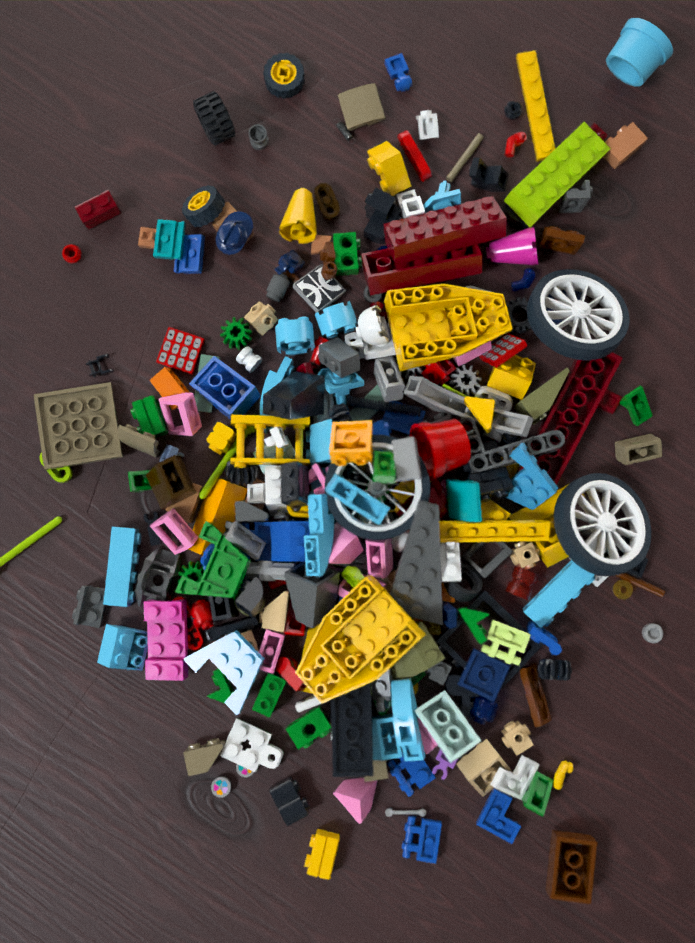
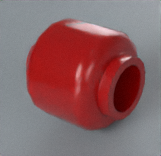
M202 599L191 605L192 608L189 610V615L196 628H203V630L213 627V622L215 621L212 618L210 601Z

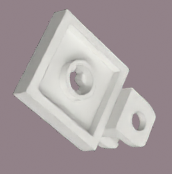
M389 324L387 325L390 337L387 336L390 342L381 345L366 343L363 337H358L357 332L345 335V343L354 350H358L360 359L365 358L369 360L396 355Z
M236 718L220 756L253 772H257L260 764L271 769L278 767L284 752L279 747L269 743L273 734ZM248 739L251 748H247L245 751L241 743ZM271 754L275 755V761L271 759Z

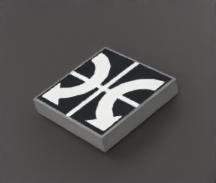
M322 264L293 284L296 292L316 313H320L346 292L335 278L326 280L322 277Z

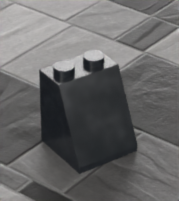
M299 371L293 372L263 394V414L289 420L323 415L325 376Z

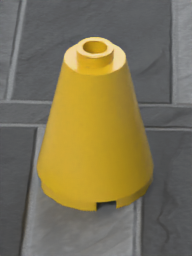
M300 188L294 192L279 226V234L287 241L292 242V239L298 240L299 244L310 243L314 241L317 234L313 195L306 188Z

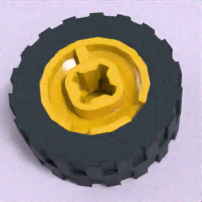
M278 53L273 55L264 66L263 75L266 88L272 95H275L277 98L286 99L288 97L292 98L302 90L305 82L304 68L300 60L293 54Z
M203 186L187 197L183 203L182 213L192 226L202 227L219 216L225 206V200L214 186Z

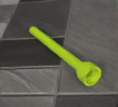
M247 426L245 438L248 434L250 435L255 432L256 429L253 426ZM237 438L200 491L199 497L201 499L206 498L225 470L227 462L235 455Z
M60 516L55 517L0 557V567L62 522V518Z

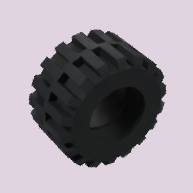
M212 91L193 100V107L209 141L214 146L235 137L233 122L218 93Z

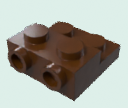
M554 226L544 227L540 235L538 248L575 255L583 245L585 235H581L573 230L562 231Z

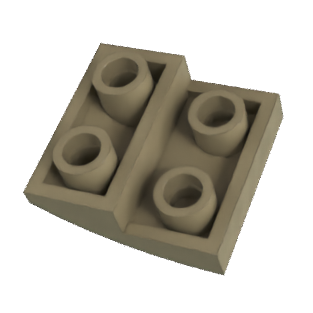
M375 83L356 87L338 94L349 131L365 124L371 126L386 119Z
M126 424V427L119 425L118 437L122 444L158 458L160 453L157 450L159 442L155 440V435L148 432L140 434L137 432L138 428Z

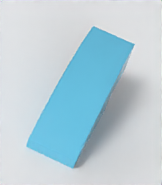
M336 473L325 488L328 494L380 525L390 509Z

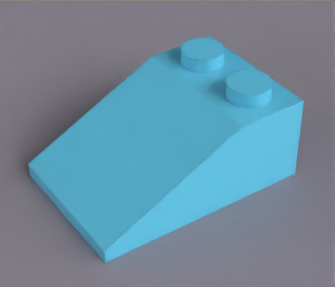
M332 419L309 425L310 430L306 431V442H310V449L306 450V459H310L311 466L316 463L320 465H330L331 463L329 449Z

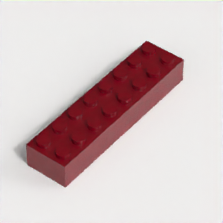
M613 352L596 360H574L563 385L547 412V416L543 419L535 435L557 430L562 432L565 437L564 444L558 451L535 457L537 460L536 464L541 470L544 469L556 485L622 360V357ZM557 437L550 438L551 444H560V440ZM536 442L530 445L534 451L541 450L540 444ZM520 465L515 475L524 467Z

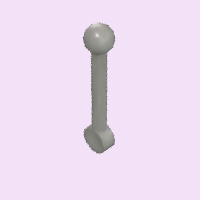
M387 808L385 814L388 817H391L393 814H412L423 817L426 815V810L423 808L420 810H392Z

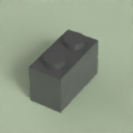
M338 337L318 345L319 361L340 378L360 370L359 353Z

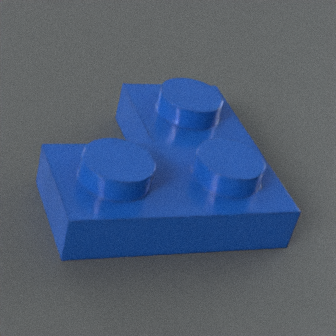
M493 787L476 824L513 844L521 825L504 816L512 801V797Z

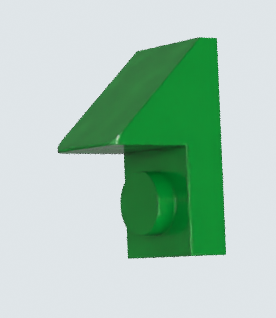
M642 386L625 395L619 402L620 405L628 409L632 423L636 426H639L653 416Z
M374 451L373 482L394 483L395 461L393 452Z
M150 470L128 472L130 492L141 493L152 490L146 476Z
M463 607L457 608L479 644L487 641L485 637L487 634L482 624L477 625V622L490 614Z
M216 668L213 671L212 679L216 686L219 685L220 689L209 693L207 697L225 703L234 691L228 677L219 668Z
M536 771L528 791L525 792L522 798L524 807L540 816H544L554 780Z

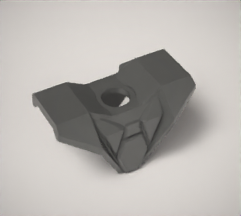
M157 548L145 559L143 569L138 575V584L135 589L139 607H144V601L149 599L170 601L172 596L168 592L173 577L177 576L178 572H180V554L174 555L172 552ZM155 575L163 576L164 582L161 586H156L153 583Z

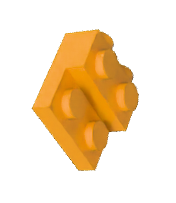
M372 420L332 422L329 449L331 463L344 466L346 463L355 462L357 465H365L367 462H372Z

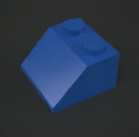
M309 521L271 522V561H305L304 536L310 535Z

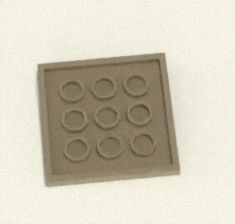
M111 382L33 394L45 470L123 457L122 446L118 437V421Z

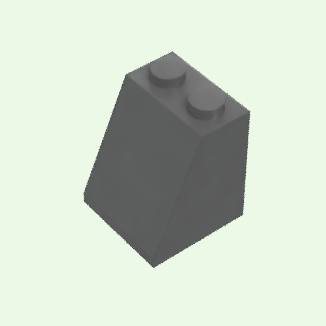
M303 561L286 571L284 576L296 620L307 627L314 628L336 606L340 572L327 567L323 576H306V561Z

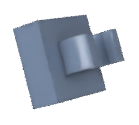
M166 444L159 462L173 455L184 457V454L178 452V448Z

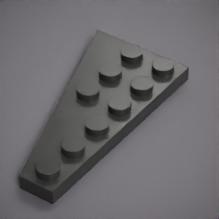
M418 500L390 595L410 617L443 625L439 506Z

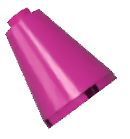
M529 227L489 243V247H486L487 259L491 258V262L538 265L534 227Z

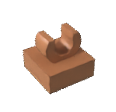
M140 228L138 242L140 248L154 249L156 229Z

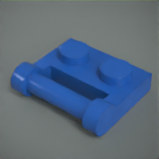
M530 619L526 625L531 634L530 638L538 644L542 642L547 645L551 654H560L562 648L557 638L543 627L540 628Z

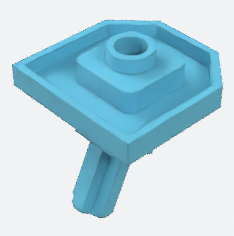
M447 181L440 183L438 192L424 203L425 213L461 204L460 189L450 191V183H447Z
M329 368L321 369L318 375L325 376L324 389L329 394H333L338 405L341 403L346 405V395L349 394V389L364 386V380L356 372L340 378Z

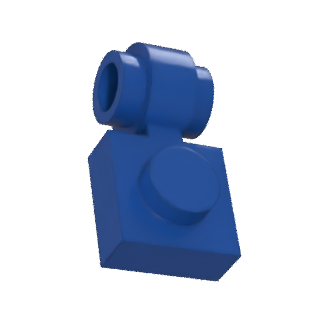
M402 53L385 59L384 64L390 78L394 79L397 77V80L394 81L397 91L404 92L412 87V80L409 75H405L408 73L409 68Z

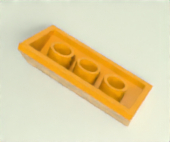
M217 480L203 500L193 527V531L198 536V539L188 550L203 555L205 549L211 544L199 538L205 521L212 523L222 534L225 533V522L236 521L235 501L245 500L247 488L232 484L226 480Z

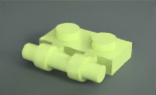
M492 619L486 635V639L493 641L492 645L483 644L481 651L487 653L492 658L497 657L504 660V663L510 665L513 663L519 666L521 658L515 656L516 650L522 653L525 652L531 634ZM499 644L509 647L508 652L498 650Z

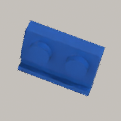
M202 234L185 235L182 260L175 259V273H202L205 237Z
M389 401V405H390V402H392V406H393V403H394V402H395V406H396V403H398V407H399V404L401 403V402H398V401ZM421 410L420 417H418V413L416 417H412V415L406 416V414L400 415L399 413L394 414L393 412L388 413L386 411L382 421L383 423L388 422L392 430L409 435L411 426L423 420L425 411Z

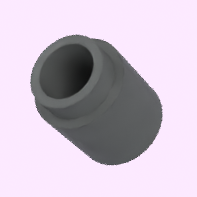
M274 274L266 289V297L279 303L284 298L290 285L289 277L284 274Z

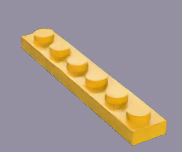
M536 51L517 53L516 59L536 160L543 161L555 150Z
M439 521L440 542L549 541L550 521Z

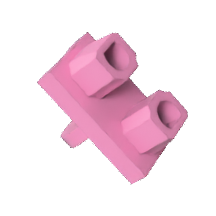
M317 463L312 465V469L309 470V483L319 479L322 485L313 490L315 495L325 494L326 476L320 464Z

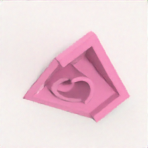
M336 522L334 524V537L329 564H351L364 550L358 537Z
M364 777L347 779L333 793L359 824L363 822L371 810L377 780L365 782Z

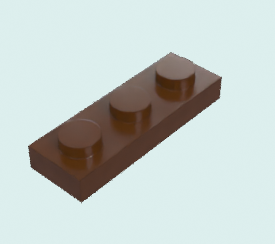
M531 663L522 667L519 671L534 726L540 727L552 721L537 665L536 663Z

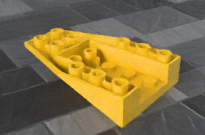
M437 284L388 290L384 300L400 371L461 356L512 331L505 298L500 293L449 284Z
M369 575L323 618L295 673L321 703H324L380 678L426 634L375 577Z

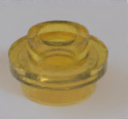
M619 580L613 585V593L617 598L627 599L632 595L633 588L628 581ZM622 586H625L626 588L625 593H621L620 591Z

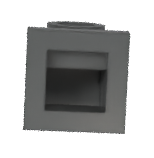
M440 661L425 670V673L430 679L444 685L452 667Z

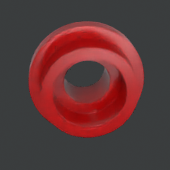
M73 244L65 246L62 251V256L68 263L78 262L82 255L80 248ZM71 252H75L73 257H70Z

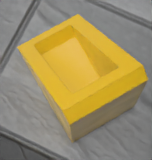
M465 397L464 404L485 431L490 433L495 400Z

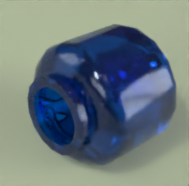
M478 696L473 700V708L470 714L475 717L474 722L481 725H485L486 722L492 723L495 719L498 705L489 699Z

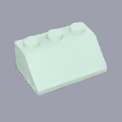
M443 691L415 710V713L450 763L481 741L446 691Z

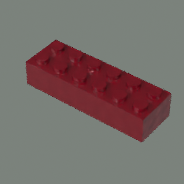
M493 196L383 224L385 243L395 265L506 237V216Z
M478 244L395 265L388 248L361 254L363 272L370 295L482 273V253Z

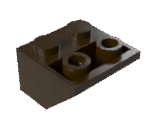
M176 455L157 463L146 474L161 510L197 493L182 459Z

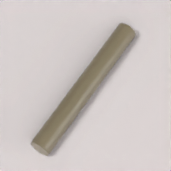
M477 134L448 174L446 179L449 182H453L484 139L481 134Z

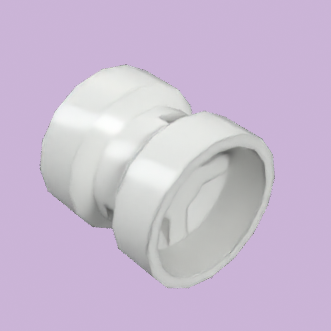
M246 346L238 354L236 361L239 364L245 365V369L251 373L259 366L262 358L259 355H254L253 350Z

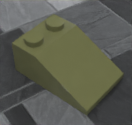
M568 368L564 369L513 408L518 414L533 418L532 423L535 425L547 416L545 412L551 408L570 370Z
M421 621L416 624L426 635L392 666V680L411 678L445 659Z

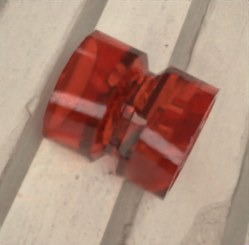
M514 566L511 574L513 580L508 582L505 591L529 601L533 591L531 586L535 585L539 575Z

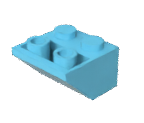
M106 624L97 663L108 668L143 671L148 650L147 631Z
M393 713L384 714L381 717L380 715L372 716L373 760L401 758V746H398Z

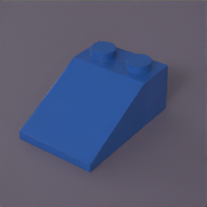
M215 356L189 383L191 387L230 420L231 415H245L261 396L253 384Z

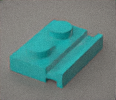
M157 220L153 251L154 258L182 260L186 229L184 221Z

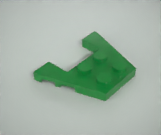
M205 521L199 538L215 544V548L200 582L187 576H182L175 592L235 598L251 561L234 544L225 539V536L212 523Z

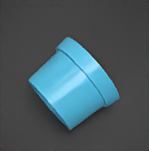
M631 18L623 27L620 38L606 58V63L611 72L620 80L631 86L639 87L643 85L659 66L663 65L672 56L673 46L668 37L654 24L644 19Z

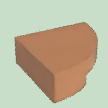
M316 235L314 241H312L311 255L319 254L321 249L324 248L325 243L331 242V236Z

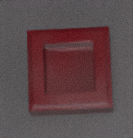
M606 389L597 407L610 414H614L622 397Z

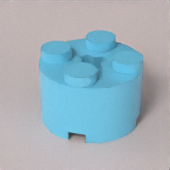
M350 301L347 302V306H344V303H339L323 309L324 313L319 315V312L315 313L322 337L326 336L327 340L337 337L339 332L344 331L346 334L354 331L358 324Z
M299 317L295 320H289L288 318L278 320V324L275 326L277 351L279 353L282 350L285 351L286 355H300L307 353L309 348H311V351L315 348L313 324L309 321L308 317Z

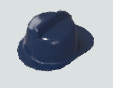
M238 211L229 214L225 218L216 235V245L221 252L228 255L240 252L253 230L251 217L244 212Z

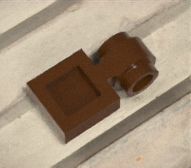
M326 242L324 248L320 251V260L323 261L321 275L326 280L333 279L337 273V267L334 263L336 257L333 242Z

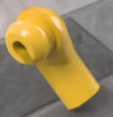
M567 760L560 763L554 775L553 788L562 789L566 772H573V763L567 762Z

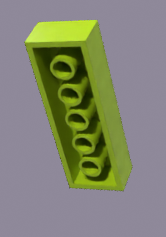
M583 122L508 194L504 202L531 227L566 191H569L600 161L611 148Z

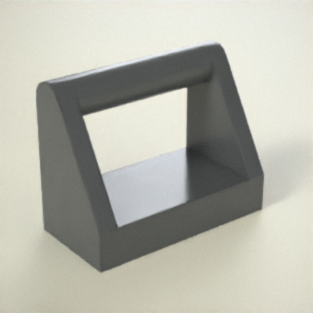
M235 501L236 522L270 521V514L244 501Z
M475 542L461 556L482 578H486L513 552L504 542H496L501 549L482 568L477 566L470 557L486 542Z

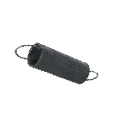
M340 120L336 127L349 142L353 135Z

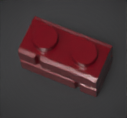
M109 190L75 206L81 221L88 230L121 214Z

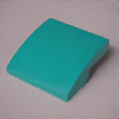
M447 479L446 491L449 518L467 522H482L479 482Z

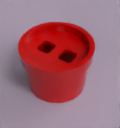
M451 419L436 423L423 422L411 426L409 438L414 437L417 441L418 454L426 465L430 481L470 461L471 448L469 438L463 425L458 420Z

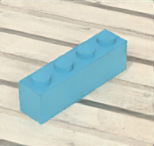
M112 527L103 605L128 607L131 606V603H134L135 591H133V584L137 581L135 565L139 562L137 547L141 543L139 529Z
M570 560L522 608L524 613L540 628L543 626L547 627L554 620L553 616L557 612L561 613L568 606L567 602L571 598L575 599L582 592L580 589L585 584L589 585L595 580V574L585 571Z

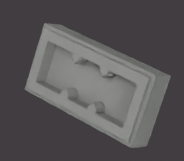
M236 521L233 522L225 539L254 560L259 559L266 545V542Z

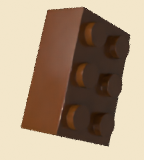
M552 830L545 889L550 899L591 904L597 841L592 835Z

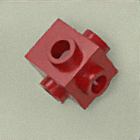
M449 359L425 365L426 369L421 374L430 382L436 385L440 383L442 386L450 380L449 375L456 368Z

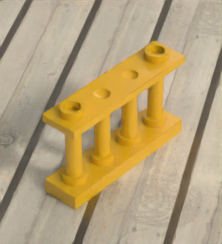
M231 415V426H235V429H237L236 458H231L230 464H234L235 468H246V465H282L298 461L302 465L308 466L310 459H303V430L309 427L310 417L289 420L264 415ZM247 426H253L256 429V458H244L245 429H247ZM266 427H281L283 432L286 427H293V430H295V459H284V448H277V446L276 459L264 458V430Z

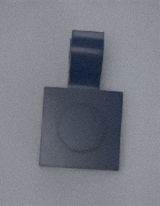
M291 250L280 257L279 266L274 270L279 275L287 270L292 274L303 268L306 262L294 250Z
M444 601L442 603L443 623L451 629L457 627L456 619H458V612L449 602Z

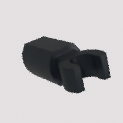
M157 511L154 512L153 520L148 518V514H144V521L149 526L147 530L151 546L163 544L164 542L150 527L154 521L159 519V513Z

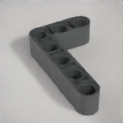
M469 417L459 421L462 425L470 424L473 427L471 431L466 433L469 442H476L479 446L476 450H471V457L468 462L473 473H480L518 463L510 455L511 451L521 443L526 445V451L530 456L539 457L558 451L565 441L563 433L554 430L485 452L475 421ZM557 437L560 440V444H551L550 438ZM536 442L540 444L541 450L534 451L530 445ZM495 454H500L503 457V461L496 463L492 457ZM476 460H482L485 465L483 468L477 469L473 463Z

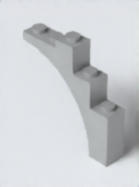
M409 377L403 394L433 411L451 414L452 417L459 421L465 417L472 418L477 426L484 429L464 404L465 397L446 390L423 377ZM494 408L491 430L501 435L506 433L527 437L533 418Z

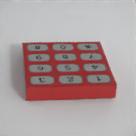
M168 327L156 363L193 375L205 339Z
M508 333L493 343L492 349L481 354L479 358L497 368L528 345L524 339Z

